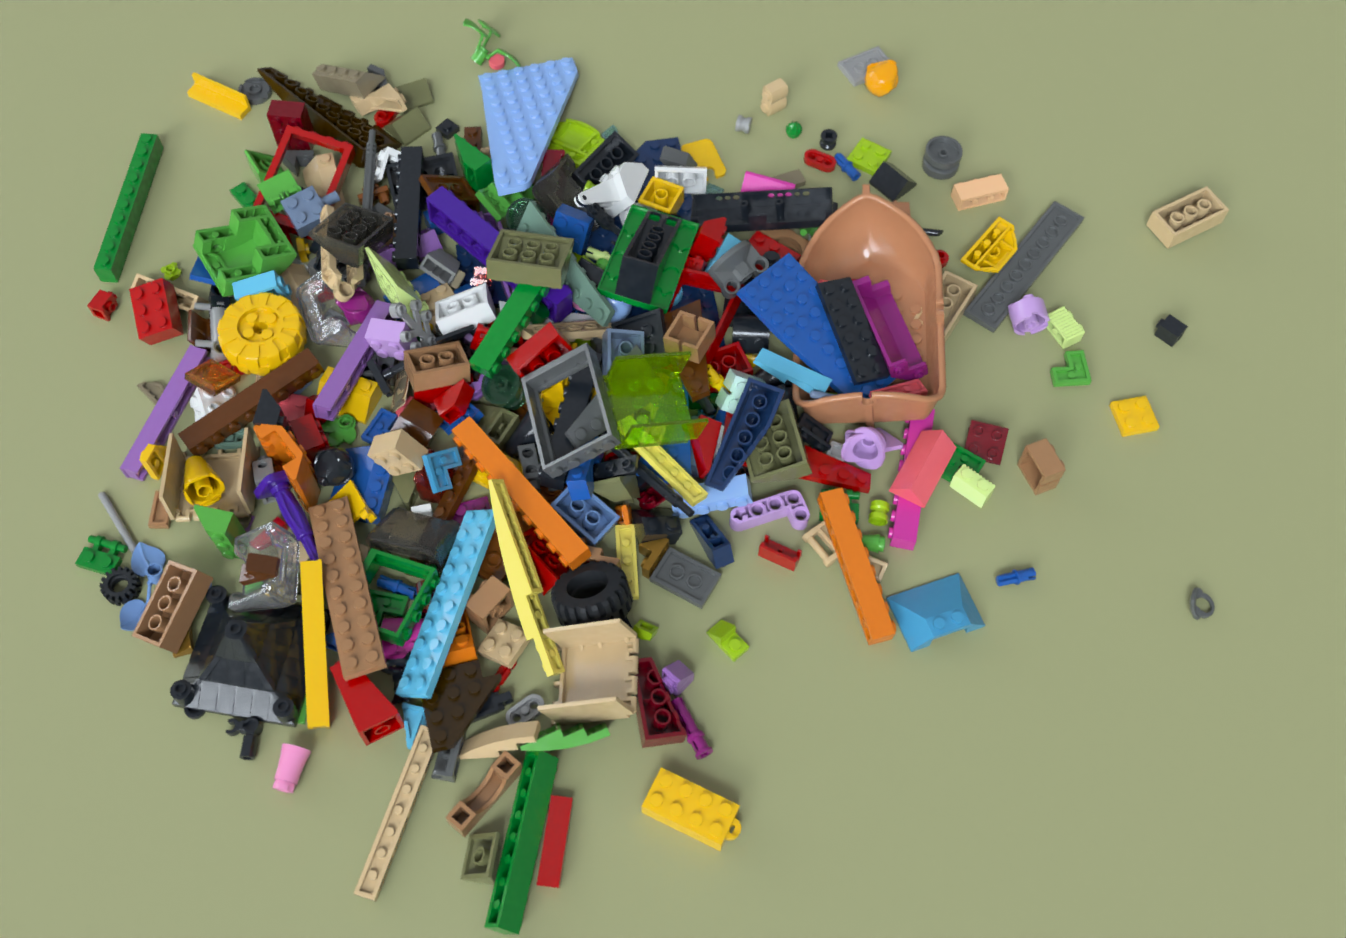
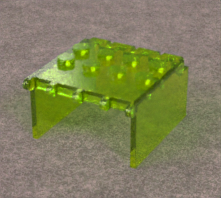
M691 351L615 357L607 375H602L604 382H606L607 394L621 440V444L615 446L614 449L688 443L690 439H697L709 422L708 418L691 419L688 406H684L687 404L684 389H679L683 387L679 373L682 372L692 355Z

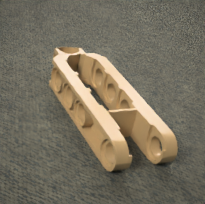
M325 204L320 213L321 276L330 289H333L334 297L339 302L345 303L352 298L357 285L364 279L361 218L359 215L350 213L346 218L345 228L336 226L334 207ZM336 245L346 248L347 282L341 281L342 274L336 268V260L338 258V255H336Z

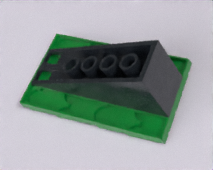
M632 204L598 285V292L607 298L620 302L623 301V303L650 311L660 308L666 314L690 254L699 224Z

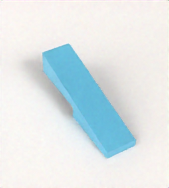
M765 348L761 349L753 361L754 364L783 383L789 380L809 394L812 390L826 392L832 379Z

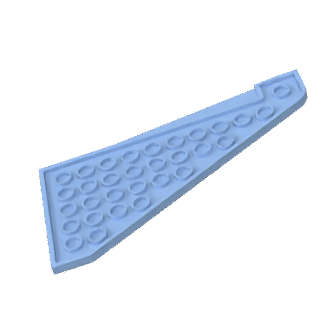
M565 57L555 61L550 60L540 64H531L525 67H515L509 70H500L494 73H484L478 76L482 89L494 182L498 196L525 191L533 184L578 78V70L572 57Z

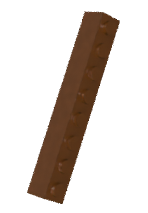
M306 348L178 433V435L194 456L204 455L216 444L222 443L228 436L238 432L249 422H253L262 389H267L274 400L279 403L287 399L295 391L302 389L313 379H317L325 371L312 352Z

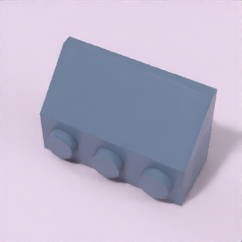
M607 328L603 333L602 376L604 383L636 344L644 355V331Z

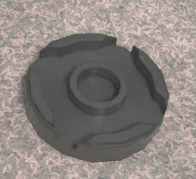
M253 77L245 80L243 85L241 83L238 92L247 96L250 105H259L269 100L272 95V88L263 78Z

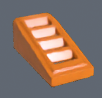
M630 504L615 506V512L620 516L618 520L619 525L633 523Z

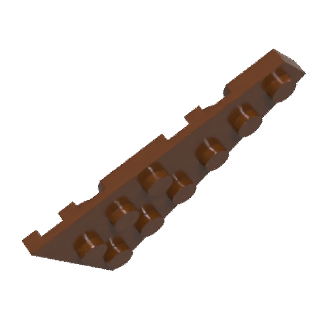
M700 299L664 314L666 332L680 310L696 315L697 331H699L697 319L699 316L702 317ZM706 353L699 364L684 359L683 355L678 357L669 354L670 362L692 402L709 396L710 387Z

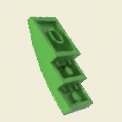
M491 182L488 187L479 190L475 196L494 219L499 222L526 207L529 201L538 199L539 190L532 184L525 191L498 196L495 182Z
M605 722L587 730L580 723L564 731L557 724L539 732L535 743H520L521 751L567 749L610 736Z

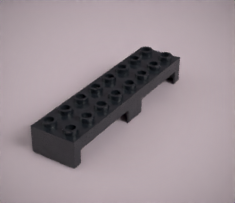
M832 187L693 195L691 221L699 224V230L704 221L725 217L727 218L725 226H727L726 232L819 228L833 214ZM807 191L809 195H803V192ZM787 192L792 193L791 196H786L785 194ZM773 193L775 196L769 197L768 194ZM778 193L783 194L781 197L777 196ZM738 195L740 198L734 199L733 196ZM720 196L722 200H717L716 197Z

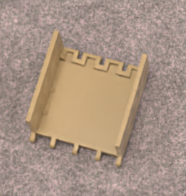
M244 428L242 448H237V453H224L223 449H218L217 454L200 455L219 475L225 486L221 499L213 505L206 507L233 512L237 518L249 517V514L254 512L255 494L253 492L256 489L252 463L260 457V447H256L249 428ZM169 433L159 499L171 520L191 522L193 516L194 521H200L194 510V505H191L183 494L185 462L191 456H187L186 452H182L174 434Z
M620 618L543 629V634L557 643L558 651H562L561 661L565 672L560 674V681L554 682V687L559 688V700L553 701L550 705L538 706L537 709L552 719V726L630 718V715L637 712V697L631 695L637 694L638 677L631 675L638 674V656L632 655L639 654V639L636 638L637 633Z

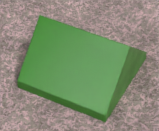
M246 149L244 153L249 166L259 183H261L265 179L274 156ZM281 166L278 170L277 175L284 172Z

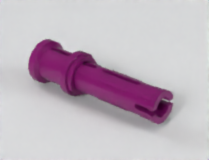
M677 697L673 699L671 703L680 717L679 720L683 728L686 730L687 742L692 745L696 753V759L700 760L709 756L713 749L708 746L704 738V732L699 730L683 698Z

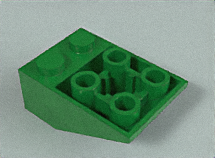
M455 133L454 139L458 160L464 177L471 188L477 193L479 190L488 187L491 182H494L491 158L480 152L476 146L469 144L465 138H461Z

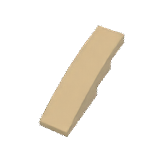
M539 720L514 723L479 733L464 741L459 758L499 757L502 751L518 750L520 743H535L541 728Z

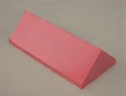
M943 430L921 431L889 492L925 508L957 448Z

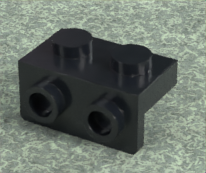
M801 413L797 422L803 442L808 443L813 449L820 452L830 450L832 446L829 445L833 432L807 413Z

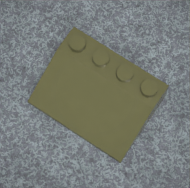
M501 229L486 259L487 279L562 289L567 276L574 239Z
M789 399L781 401L771 427L746 460L752 483L795 480L813 474L796 415Z

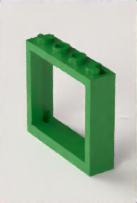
M371 548L363 562L368 585L372 582L380 566L425 579L397 632L378 627L381 640L403 647L405 642L410 639L415 624L420 621L424 607L429 604L434 589L440 583V577L434 567Z

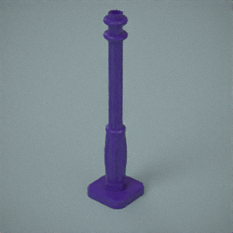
M285 471L265 476L253 492L256 498L264 499L273 496L287 525L296 536L297 541L301 542L310 560H318L316 543L312 537L313 531L300 503L291 492L292 485Z

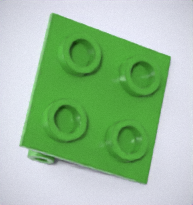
M289 169L257 184L274 215L283 211L280 201L302 191Z

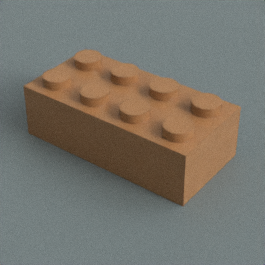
M169 560L132 636L177 654L213 581V577Z

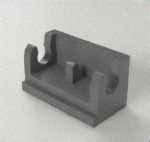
M463 736L455 748L438 752L431 776L432 779L455 783L461 761L459 755L465 741Z

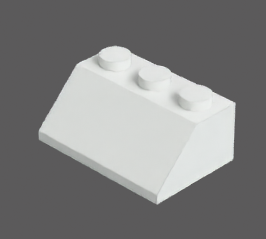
M655 165V177L684 187V194H706L707 167Z
M486 283L435 302V321L443 335L472 324L476 328L478 322L489 324L496 319V309Z

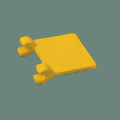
M352 480L329 500L333 501L347 496L354 523L360 517L364 520L367 518L370 523L377 519V516L368 507Z

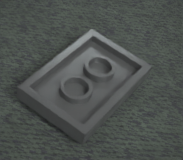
M669 547L651 575L650 582L702 609L721 579L722 574Z

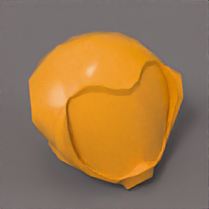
M890 59L871 63L867 66L865 85L874 96H884L896 88L898 84L897 62Z

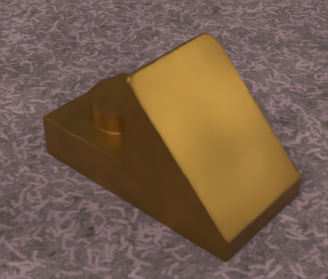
M663 538L639 544V553L646 556L641 563L642 576L648 579L651 577L669 549V539Z

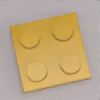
M1147 396L1113 401L1109 405L1122 437L1157 431L1160 427Z

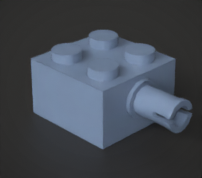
M310 186L280 202L285 214L302 239L320 229V213L325 204L332 205L341 200L336 191L321 198L313 186Z

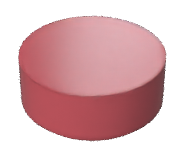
M495 54L488 60L490 68L494 70H500L505 66V59L500 54Z

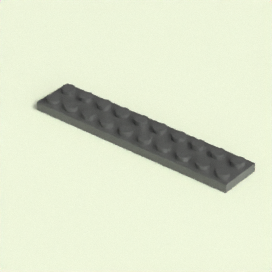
M1054 201L1017 246V252L998 273L993 275L965 309L963 315L994 333L1009 315L1008 306L1021 300L1081 225L1085 217Z

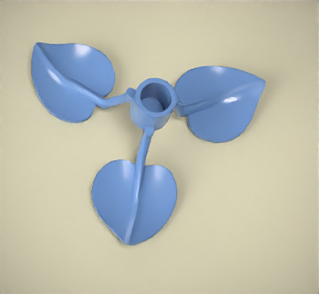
M139 542L133 551L131 568L136 575L140 577L147 576V599L145 603L138 599L128 601L121 608L120 628L126 631H134L151 597L152 585H157L166 562V557L161 550L146 545L143 542Z

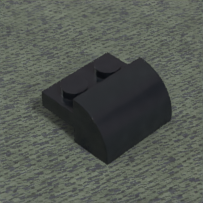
M735 314L732 321V343L739 341L744 353H759L762 348L768 350L770 330L755 314Z

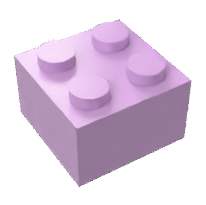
M371 318L364 337L379 357H394L398 360H404L403 351L410 350L411 342L418 341L415 337L412 338L411 342H401L400 333L411 330L405 322Z

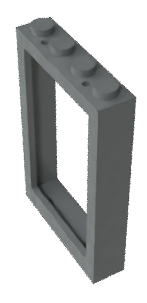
M587 343L521 378L542 469L550 477L561 476L570 469L576 468L580 464L621 444L596 352ZM589 366L607 433L556 459L540 392Z

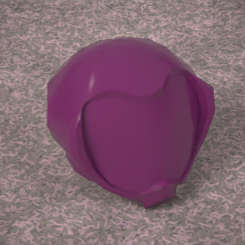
M360 287L355 290L354 295L348 302L343 303L336 299V304L343 310L347 321L352 326L362 324L375 303L373 297Z

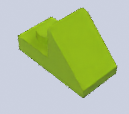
M721 619L706 634L735 662L749 650V646L735 632V625Z

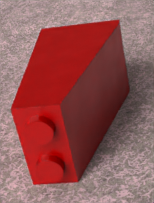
M340 660L330 667L355 727L366 746L404 728V722L398 710L366 675L345 681Z

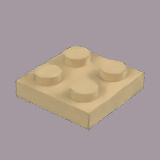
M499 618L476 651L480 656L511 669L531 640L527 641L523 628Z

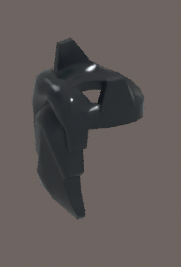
M408 652L405 657L389 660L386 658L387 668L381 669L382 672L393 676V690L395 693L411 652ZM394 694L392 705L402 701L408 702L411 698L400 697Z

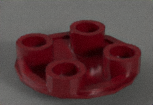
M652 486L646 491L641 492L640 498H637L639 506L645 510L652 509L666 500Z

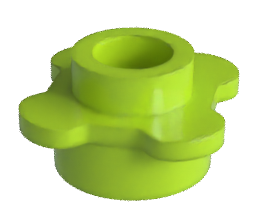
M172 262L160 269L161 273H164L166 280L173 281L181 275L182 271L178 269L176 262Z

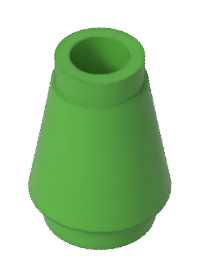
M881 534L862 535V543L869 551L878 554L879 552H884L885 536H881Z

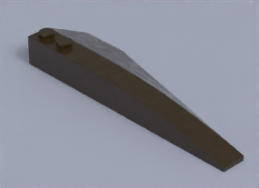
M272 67L258 68L257 72L282 101L305 102L314 132L325 137H333L341 142H349L354 146L356 154L352 163L356 167L365 168L366 143L368 142L369 130L371 129L376 131V153L386 147L395 150L401 147L402 143L376 124L371 126L368 124L369 121L367 119L355 117L354 112L342 109L341 105L321 94L315 95L314 90L309 87L306 89L301 87L300 82L288 79V76Z

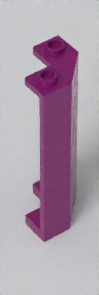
M869 276L852 281L890 376L892 378L913 380L927 375V364L923 362L892 296L888 279L874 285L871 284Z

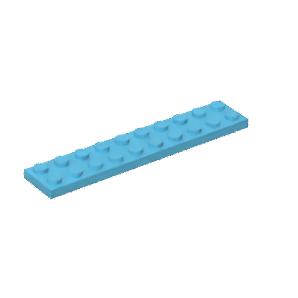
M493 509L466 511L440 577V583L436 587L395 694L398 696L431 699L496 527Z

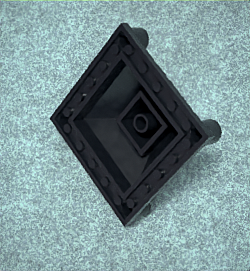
M221 585L212 586L206 593L210 606L183 679L173 683L170 688V694L174 698L173 706L243 719L256 718L260 722L296 728L306 698L302 606L228 593ZM324 606L326 635L331 621V616L329 609H326V607Z

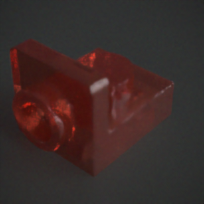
M475 266L474 277L470 280V286L486 283L490 287L492 279H487V268Z

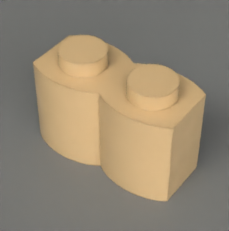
M781 78L763 87L761 109L768 116L786 108L788 85Z

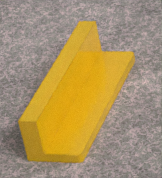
M195 72L192 73L195 84L187 91L189 97L240 120L251 111V106L245 94Z

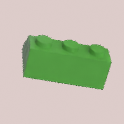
M194 505V510L205 531L222 553V556L227 559H242L250 537L235 514L229 511Z

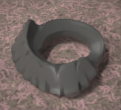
M1194 588L1189 600V608L1193 618L1199 620L1200 618L1210 617L1215 610L1213 600L1209 595L1203 593L1201 588ZM1196 599H1206L1210 604V611L1208 613L1201 611L1196 605Z

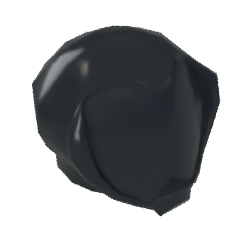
M332 446L321 448L315 455L314 471L317 482L324 487L346 484L354 477L356 473L354 460L346 450Z

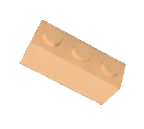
M1001 174L990 175L954 184L951 198L957 210L960 211L1003 201L1006 199L1009 188Z

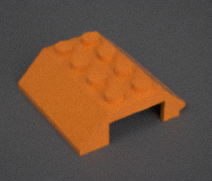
M270 424L255 425L253 429L268 458H272L277 472L285 471L301 505L309 514L308 508L317 505L321 490L318 486L315 471L310 465L311 461L306 456L305 449L301 444L298 445L296 443V438L292 432H286L283 426Z

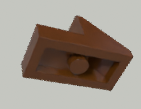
M248 553L246 563L242 564L239 583L245 586L277 577L280 558Z

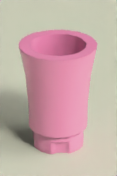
M282 744L272 788L286 793H293L311 751L291 744Z

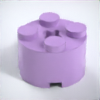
M1028 294L1023 299L1008 306L1009 316L1016 334L1025 335L1024 332L1035 334L1048 326L1050 318L1042 298Z

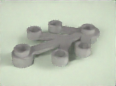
M419 299L411 300L410 302L414 320L407 314L404 304L399 302L390 305L389 313L391 317L402 318L412 329L400 333L401 342H411L412 338L418 336L421 338L420 342H411L410 350L437 344L436 337L431 333L429 321L432 319V313L430 310H424L419 314V311L422 309V303Z

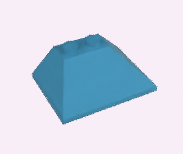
M959 573L886 598L911 652L928 647L932 640L962 629L968 633L985 627Z

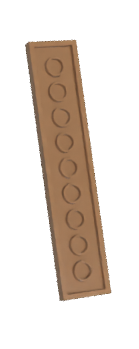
M346 496L310 507L308 509L318 558L322 559V577L343 678L347 681L387 668L349 499Z

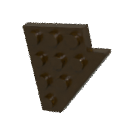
M479 660L442 668L431 699L421 698L433 753L455 748L501 682V674L483 677Z

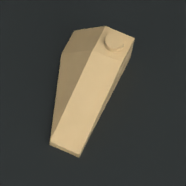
M332 152L315 156L302 171L307 188L313 186L321 198L326 196L337 169ZM342 189L339 194L341 201L336 202L334 206V215L342 209L347 210Z

